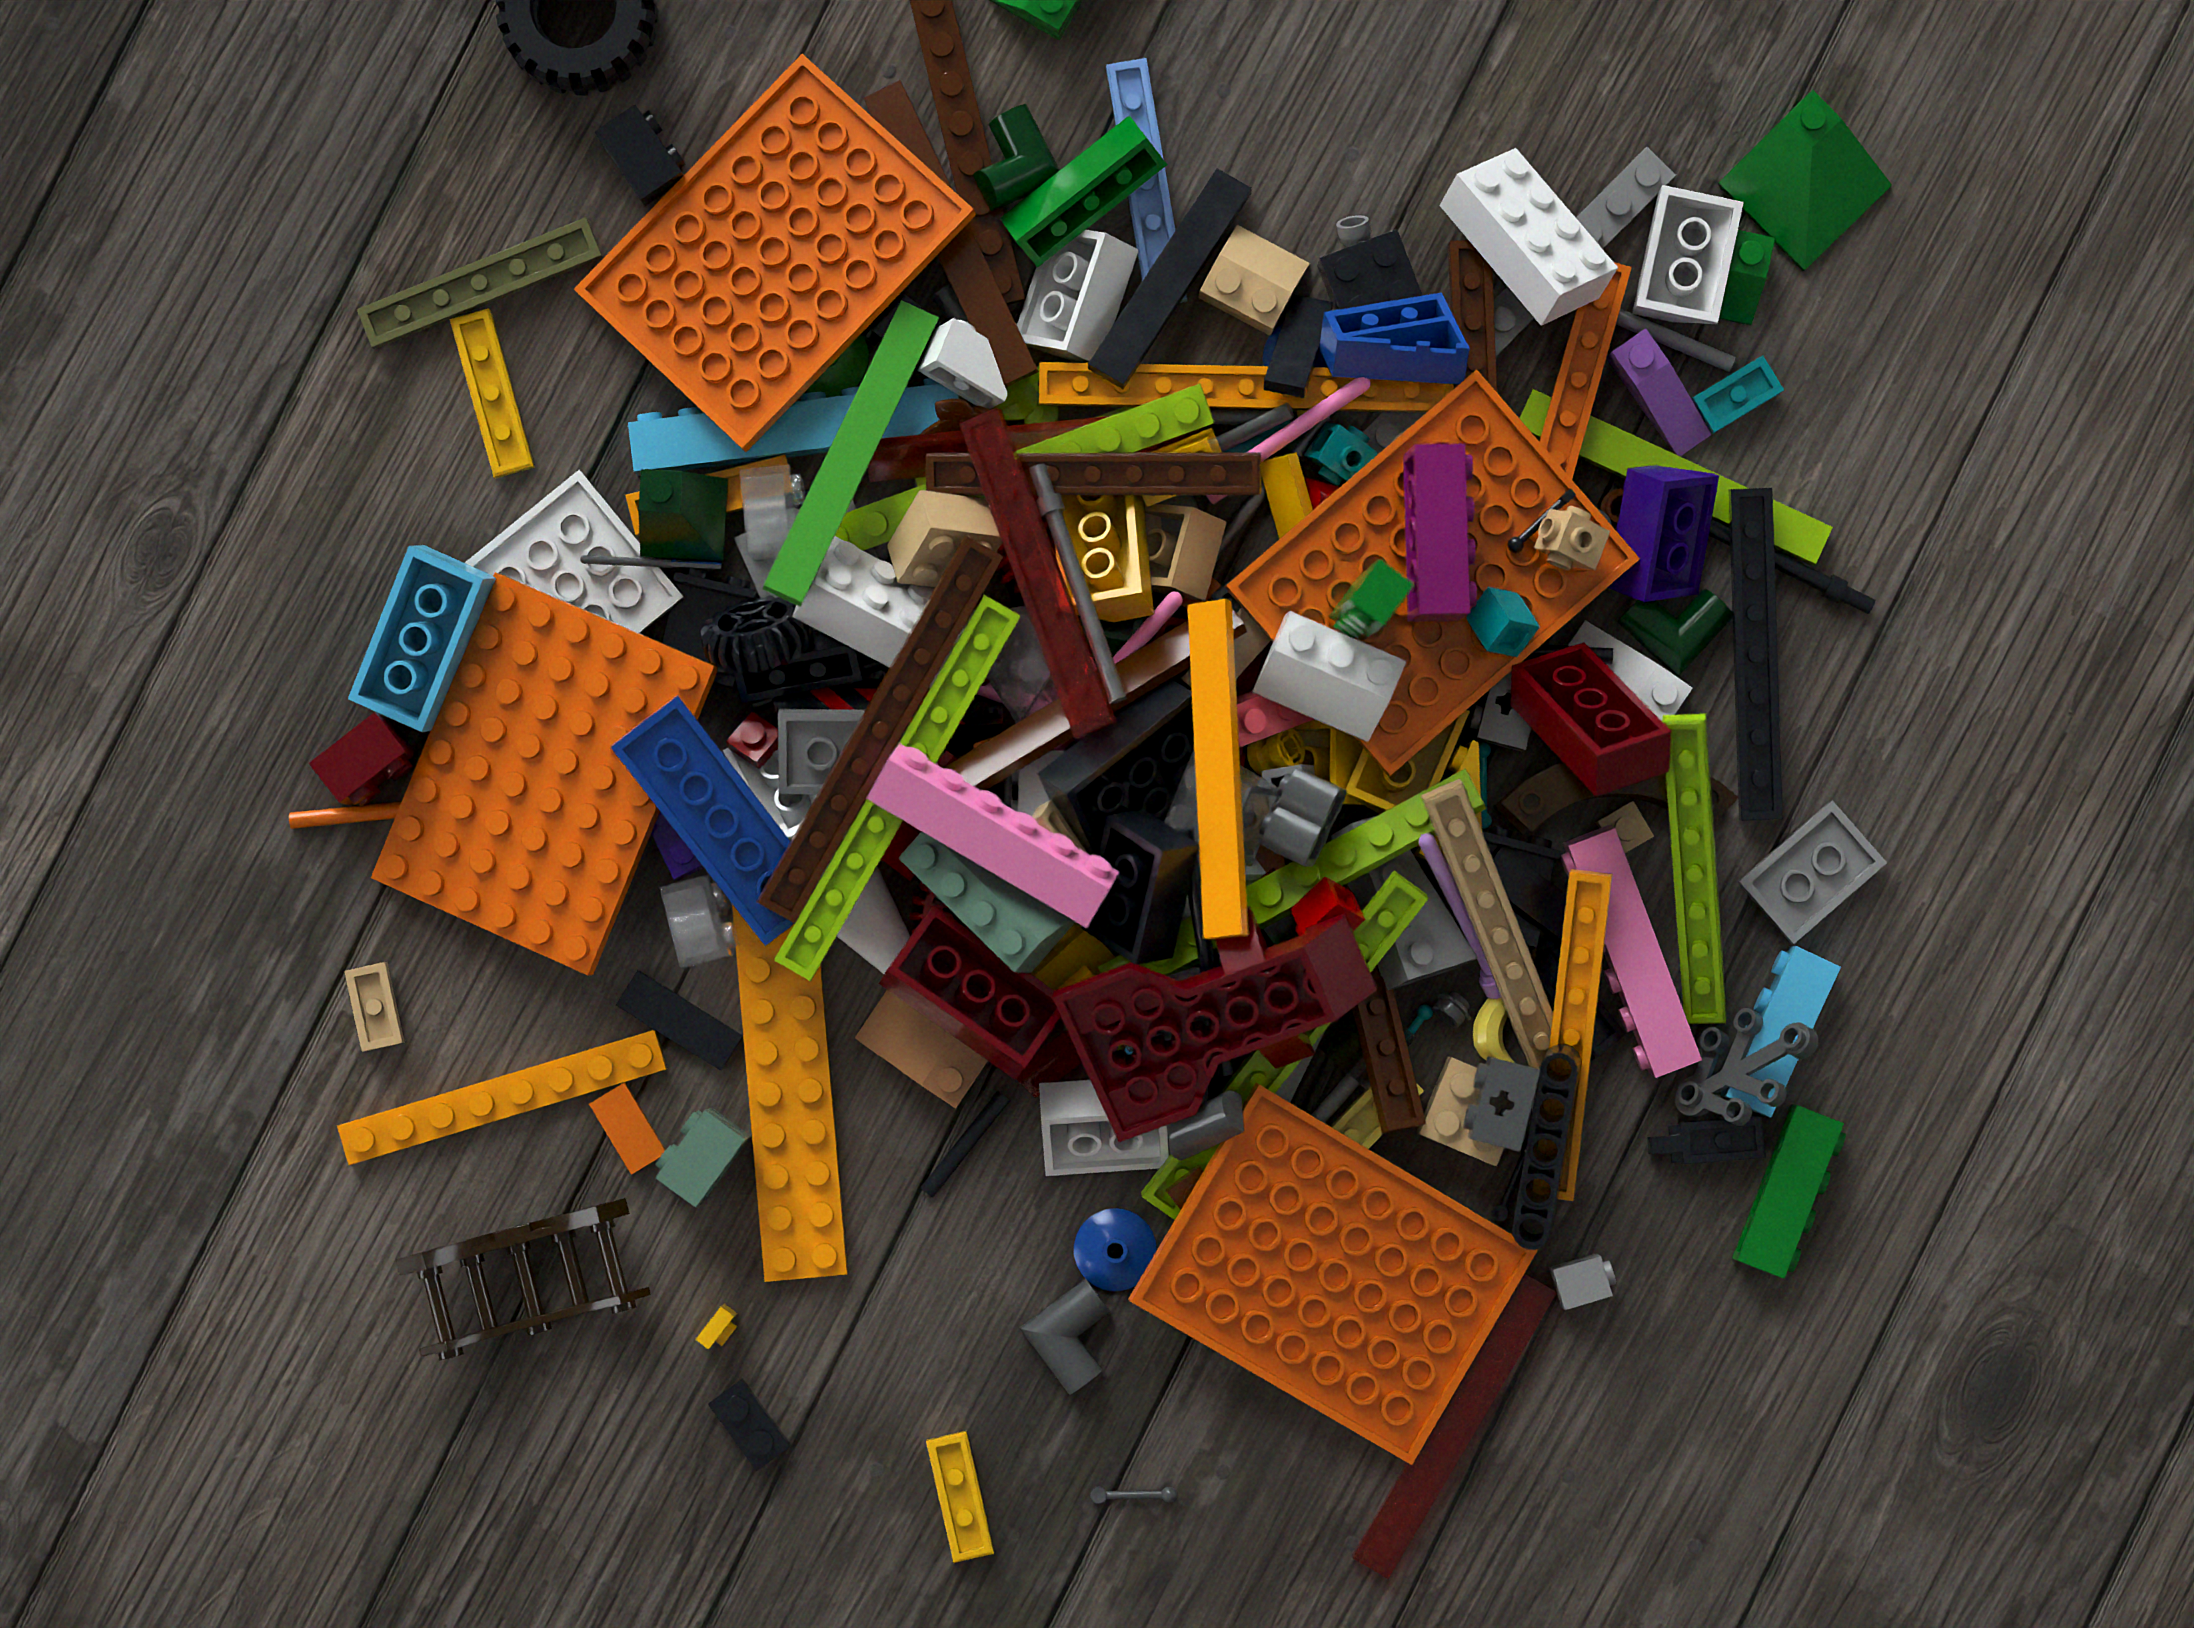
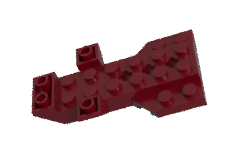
M1248 906V936L1215 939L1222 963L1221 966L1178 981L1130 962L1053 992L1052 998L1118 1142L1196 1115L1202 1103L1204 1093L1219 1063L1258 1049L1271 1065L1278 1069L1315 1055L1306 1031L1338 1020L1377 990L1375 981L1345 913L1307 927L1304 935L1266 949L1265 938L1251 907ZM1204 1015L1206 1018H1211L1210 1025L1205 1026L1202 1021H1196V1017ZM1159 1030L1171 1032V1039L1166 1040L1163 1035L1157 1036V1032ZM1126 1044L1127 1046H1132V1054L1127 1055L1124 1049L1118 1050L1119 1045Z

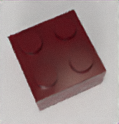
M374 712L309 762V765L339 803L351 806L359 803L362 807L381 793L378 786L387 779L392 778L393 781H396L407 774L414 767L410 761L416 758L418 754L389 717Z

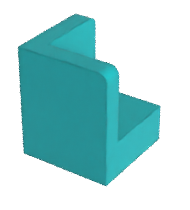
M1487 587L1476 602V606L1470 610L1466 617L1486 651L1518 657L1540 628L1518 593L1493 587Z

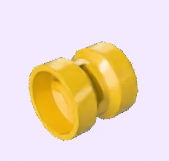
M1293 728L1250 743L1247 746L1249 764L1260 776H1262L1261 771L1300 765L1305 756V746L1302 737Z

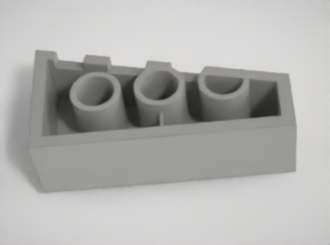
M1374 817L1349 824L1331 835L1332 840ZM1410 850L1348 883L1361 911H1363L1393 871H1396L1428 895V901L1377 964L1387 990L1455 970L1478 958Z

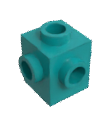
M1326 421L1304 456L1321 468L1318 472L1320 477L1332 485L1339 486L1341 483L1347 482L1376 457L1378 452L1367 445L1370 438L1357 428L1350 425L1346 429L1339 424Z

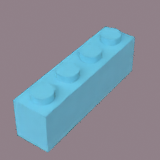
M1789 946L1787 952L1781 950L1771 969V972L1776 974L1770 989L1765 987L1762 989L1754 1005V1010L1758 1011L1763 1018V1026L1760 1032L1754 1036L1746 1057L1780 1039V1034L1787 1025L1799 1022L1813 1029L1841 967L1798 946ZM1788 1054L1750 1076L1762 1081L1773 1079L1786 1087L1798 1059ZM1731 1087L1722 1090L1720 1094L1727 1099L1739 1098L1747 1102L1751 1106L1752 1111L1765 1117L1771 1118L1776 1107H1771L1761 1102L1756 1096ZM1775 1087L1769 1091L1768 1098L1774 1095Z

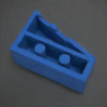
M1442 292L1324 312L1319 346L1332 377H1364L1378 380L1457 385L1465 380L1470 350Z

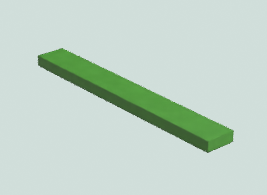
M901 300L766 578L763 590L795 605L802 606L938 323L939 317Z

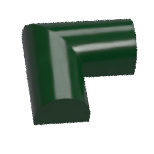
M1022 104L1005 111L988 124L1005 157V160L978 170L973 174L990 211L1027 197L1060 171L1027 104Z
M1702 589L1677 618L1670 614L1656 600L1643 602L1637 599L1617 623L1676 677H1679L1733 617L1732 611L1721 599L1711 591Z

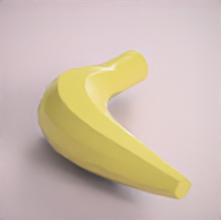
M1488 998L1480 1008L1473 1024L1474 1047L1486 1061L1487 1057L1515 1063L1503 1044V1028L1508 1014L1501 998Z

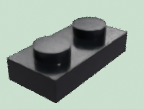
M743 1378L708 1403L711 1410L756 1471L791 1446Z

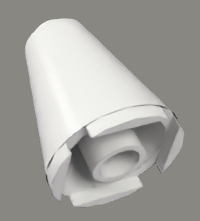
M877 866L837 937L885 974L909 940L910 935Z

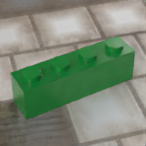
M1129 115L1000 217V220L1038 268L1168 164Z
M1378 559L1357 577L1328 616L1335 621L1332 627L1336 631L1354 639L1365 640L1385 625L1414 584L1384 561Z
M1790 1105L1733 1253V1259L1785 1279L1787 1271L1794 1272L1801 1255V1249L1796 1248L1802 1232L1808 1234L1815 1220L1816 1211L1811 1209L1817 1194H1824L1831 1177V1172L1826 1170L1832 1155L1837 1157L1843 1147L1846 1133L1841 1132L1844 1123L1799 1105Z

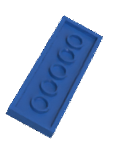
M678 695L612 744L611 749L766 946L795 924L757 902L788 847L790 839Z

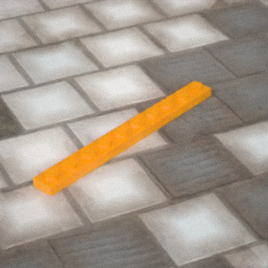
M1040 362L1039 405L1137 407L1201 384L1209 408L1273 410L1288 403L1292 410L1308 411L1355 378L1332 377L1329 368L1314 367L1305 397L1300 398L1263 390L1264 379L1269 366L1140 364L1125 388L1122 389L1089 370L1088 363ZM1369 379L1371 383L1370 388L1338 411L1427 413L1453 390L1454 384Z

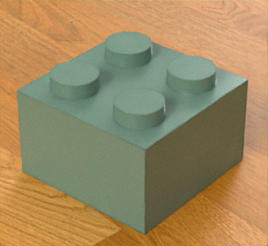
M712 1107L704 1110L703 1113L699 1110L697 1112L694 1111L680 1130L685 1135L679 1146L675 1144L669 1145L655 1164V1166L661 1169L655 1178L695 1208L705 1202L752 1137Z

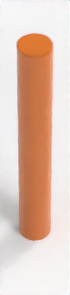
M402 801L370 804L362 807L350 806L289 813V824L291 829L395 819Z

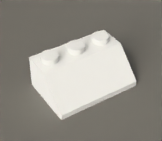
M1662 185L1657 196L1632 314L1669 322L1717 324L1744 202Z
M1085 230L1038 268L1036 267L1017 323L1026 345L1073 362L1089 363L1114 325L1139 250L1107 233Z
M1289 611L1282 620L1252 693L1368 742L1393 695L1406 661Z
M1090 1080L1039 1083L1046 1176L1158 1169L1169 1157L1167 1125L1118 1142Z

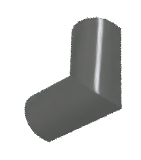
M1207 1087L1196 1115L1167 1125L1170 1154L1182 1161L1243 1133L1241 1094L1228 1090L1209 1099Z
M1084 1279L1020 1327L1068 1395L1079 1390L1102 1371V1368L1078 1336L1111 1311L1087 1279Z

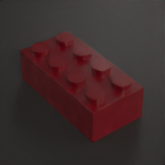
M1585 642L1512 665L1510 706L1595 796L1669 772L1672 731Z
M934 905L879 982L882 987L1015 1080L1025 1069L1061 1017L1052 998L1055 990L1030 973L1013 972L978 936Z

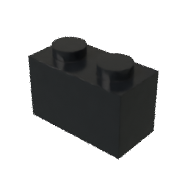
M633 105L596 130L595 134L643 205L647 206L669 191L684 176L680 168L686 164L672 144L665 148L659 140L657 134L663 130L651 112L648 110L642 114L637 106Z

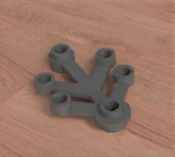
M1750 1008L1741 1009L1734 1018V1026L1738 1032L1722 1071L1713 1076L1712 1073L1718 1057L1727 1049L1729 1038L1725 1032L1715 1027L1707 1028L1700 1037V1045L1704 1049L1701 1056L1702 1060L1699 1061L1694 1075L1685 1078L1677 1087L1675 1093L1677 1109L1689 1117L1701 1116L1711 1111L1724 1116L1727 1121L1737 1126L1746 1124L1752 1115L1751 1106L1747 1102L1739 1098H1731L1727 1101L1715 1094L1731 1087L1756 1096L1761 1102L1771 1107L1781 1105L1786 1098V1088L1783 1084L1773 1079L1762 1081L1750 1075L1788 1054L1797 1059L1810 1057L1818 1046L1817 1033L1802 1023H1792L1782 1030L1780 1039L1746 1057L1754 1036L1762 1029L1763 1018L1759 1013ZM1752 1017L1751 1024L1745 1028L1747 1019ZM1718 1036L1716 1044L1711 1047L1713 1038ZM1775 1087L1774 1095L1768 1098L1769 1091ZM1740 1106V1113L1734 1117L1736 1108Z

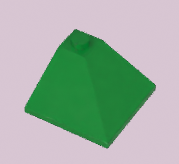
M1814 90L1809 92L1718 183L1732 200L1744 202L1742 210L1769 237L1775 238V243L1803 272L1892 186L1842 118Z

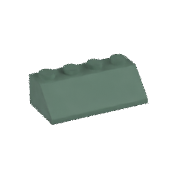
M922 831L899 857L1013 972L1032 973L1075 924L1074 920Z

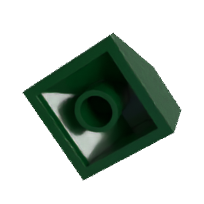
M641 469L638 508L640 557L723 562L729 480L684 471Z

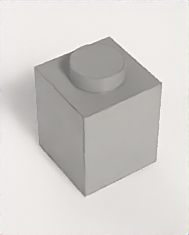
M1592 1254L1549 1267L1560 1307L1564 1310L1613 1296L1610 1286L1616 1284V1279L1609 1260L1603 1262L1598 1254Z

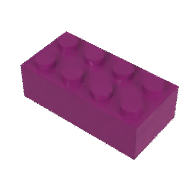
M1465 443L1414 444L1403 455L1406 579L1414 584L1407 594L1408 622L1458 621L1470 613V607H1475L1477 600L1475 581H1469V564L1475 563L1474 539H1468L1467 522H1473L1474 500L1473 497H1467L1466 480H1472L1473 476L1472 455H1465Z

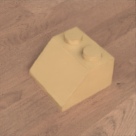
M1237 225L1199 291V299L1270 336L1310 263Z
M1144 503L1152 592L1163 595L1178 592L1182 595L1183 599L1206 601L1226 521L1191 506L1154 504L1147 507ZM1161 517L1182 521L1179 537L1162 530Z

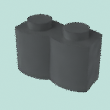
M1295 768L1292 774L1287 773L1278 787L1277 796L1281 798L1275 812L1270 811L1261 824L1260 834L1263 835L1260 845L1303 866L1313 867L1323 849L1329 830L1340 812L1347 790L1303 769Z

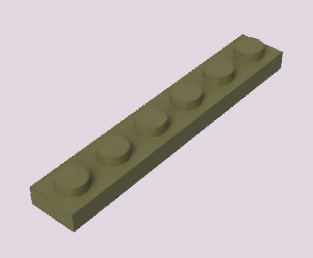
M585 217L356 310L371 347L375 350L599 260L603 256L588 219Z

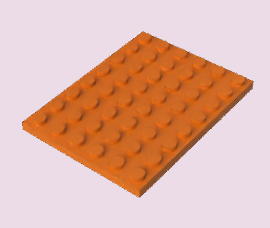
M801 54L591 270L574 290L743 451L747 452L977 214L966 201L805 55Z
M1475 370L1225 586L1228 592L1272 643L1284 616L1289 611L1335 630L1332 627L1335 621L1328 616L1357 577L1378 559L1384 561L1406 578L1403 455L1414 444L1465 443V455L1471 454L1473 460L1472 480H1466L1467 497H1473L1474 520L1473 522H1467L1468 539H1474L1475 563L1469 564V581H1475L1476 602L1487 587L1518 593L1540 628L1518 657L1486 651L1467 621V615L1458 621L1408 622L1406 595L1385 625L1361 641L1406 661L1393 695L1370 740L1366 742L1354 737L1388 777L1511 672L1512 665L1521 663L1640 559L1478 370ZM1570 488L1576 495L1560 510L1566 511L1568 506L1582 509L1591 514L1589 521L1610 531L1596 570L1571 567L1570 570H1565L1546 561L1548 555L1534 548L1539 536L1538 530L1524 542V547L1519 553H1512L1507 545L1510 538L1519 537Z
M495 572L493 575L496 578L434 726L428 735L371 878L583 974L593 975L660 813L657 806L611 749V745L677 695L698 720L717 674L718 667Z
M1255 1083L1242 1105L1244 1132L1219 1144L1128 1300L1412 1465L1538 1250H1528L1521 1247L1509 1232L1258 1083Z

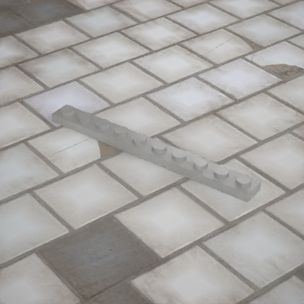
M1646 146L1576 219L1599 246L1604 249L1659 193L1662 185L1666 186L1676 175ZM1508 286L1494 300L1496 357L1534 319L1532 314ZM1382 412L1363 431L1370 438L1367 445L1379 454L1399 433L1405 432L1425 413Z

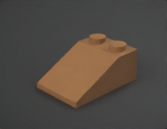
M886 990L855 1036V1039L955 1109L988 1062L984 1057L888 990Z

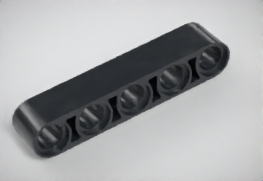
M1558 1044L1551 1047L1547 1051L1540 1067L1513 1223V1237L1521 1247L1528 1250L1541 1248L1548 1241L1555 1220L1581 1070V1057L1578 1051L1567 1044ZM1556 1058L1565 1059L1570 1063L1572 1071L1567 1075L1556 1074L1551 1069L1550 1061ZM1547 1099H1557L1563 1104L1565 1111L1560 1115L1549 1114L1545 1110L1543 1102ZM1541 1139L1552 1140L1556 1144L1558 1151L1552 1155H1545L1538 1150L1536 1142ZM1534 1179L1545 1180L1549 1184L1551 1191L1545 1195H1539L1531 1189L1529 1182ZM1536 1219L1542 1224L1544 1231L1539 1234L1528 1233L1524 1229L1523 1221Z

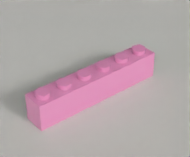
M902 744L897 746L866 798L1086 928L1119 873L1111 868V865L1102 857L1089 855L1082 851L1068 837L1048 831L1038 825L1037 821L1029 814L1014 811L1002 804L1000 799L993 793L985 790L980 791L965 782L959 773L951 769L941 768L929 761L923 752L913 747H906Z
M1607 825L1563 842L1566 853L1560 855L1568 877L1571 869L1613 874L1603 953L1610 969L1605 970L1604 975L1612 994L1619 992L1624 1006L1618 1009L1619 1016L1626 1032H1634L1638 1046L1632 1049L1641 1071L1647 1069L1649 1074L1657 1078L1701 1061L1700 1053L1616 829Z

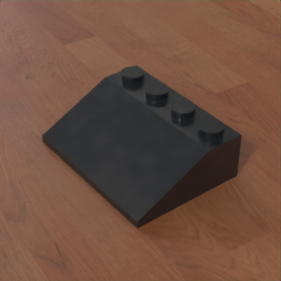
M1171 678L1119 709L1037 773L1049 800H1052L1089 855L1098 856L1107 815L1144 809L1174 828L1197 810L1192 692Z

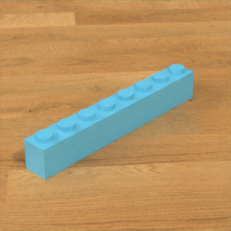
M931 378L923 380L924 386L906 387L878 446L917 442V436L939 421L935 411V402L945 399H959V395ZM859 387L843 389L842 396L826 398L825 392L802 394L801 401H796L747 452L743 451L698 407L678 410L679 416L662 418L661 412L637 415L638 421L628 422L633 470L637 476H641V469L685 471L757 462L781 455H786L787 458L828 453Z

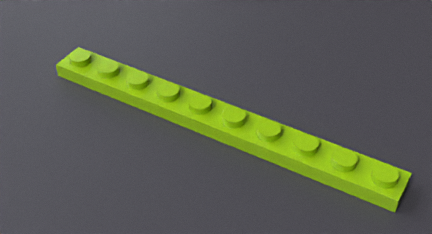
M1197 384L1011 453H1133L1215 423L1202 385ZM926 484L847 512L835 536L843 541L854 544L862 551L889 542L919 490L926 491ZM961 495V496H969V497H977V498H984V499H992V500H994L995 503H996V502H999V501H1001V500L1010 498V497L1015 496V495Z
M986 595L983 596L899 744L916 748L923 752L929 761L934 764L938 762L1021 618L1020 615ZM866 799L774 961L809 981L813 979L904 820Z
M1466 769L1324 844L1313 867L1303 866L1293 861L1247 886V907H1251L1260 929L1262 930L1292 914L1291 908L1324 876L1344 886L1418 846L1419 838L1422 834L1429 833L1436 836L1421 795L1460 779L1474 813L1477 814L1485 810L1486 806ZM1191 917L1181 922L1173 958L1140 964V966L1173 978L1199 964ZM1213 939L1212 943L1215 955L1219 952L1216 945L1215 939ZM1119 955L1100 965L1098 969L1100 973H1103L1131 961Z
M1396 871L1392 872L1363 909L1362 913L1365 921L1353 931L1370 972L1429 899L1426 893ZM1330 1023L1306 1031L1312 1046ZM1258 1049L1252 1051L1218 1095L1228 1090L1235 1091L1241 1094L1243 1105L1255 1083L1276 1093L1301 1060L1275 1069ZM1219 1144L1182 1161L1170 1154L1141 1191L1142 1197L1175 1220L1180 1212V1208L1166 1192V1189L1197 1165L1204 1171Z

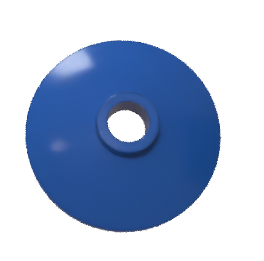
M1120 1208L1101 1210L1090 1216L1080 1227L1074 1242V1257L1081 1274L1094 1286L1107 1291H1123L1136 1286L1156 1253L1155 1237L1146 1221L1134 1212ZM1112 1243H1119L1123 1247L1122 1256L1111 1258L1107 1253L1108 1246Z

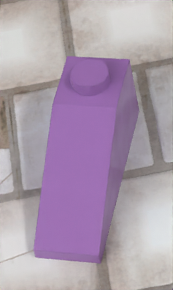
M1646 328L1616 348L1606 358L1673 454L1681 457L1712 435L1671 363Z

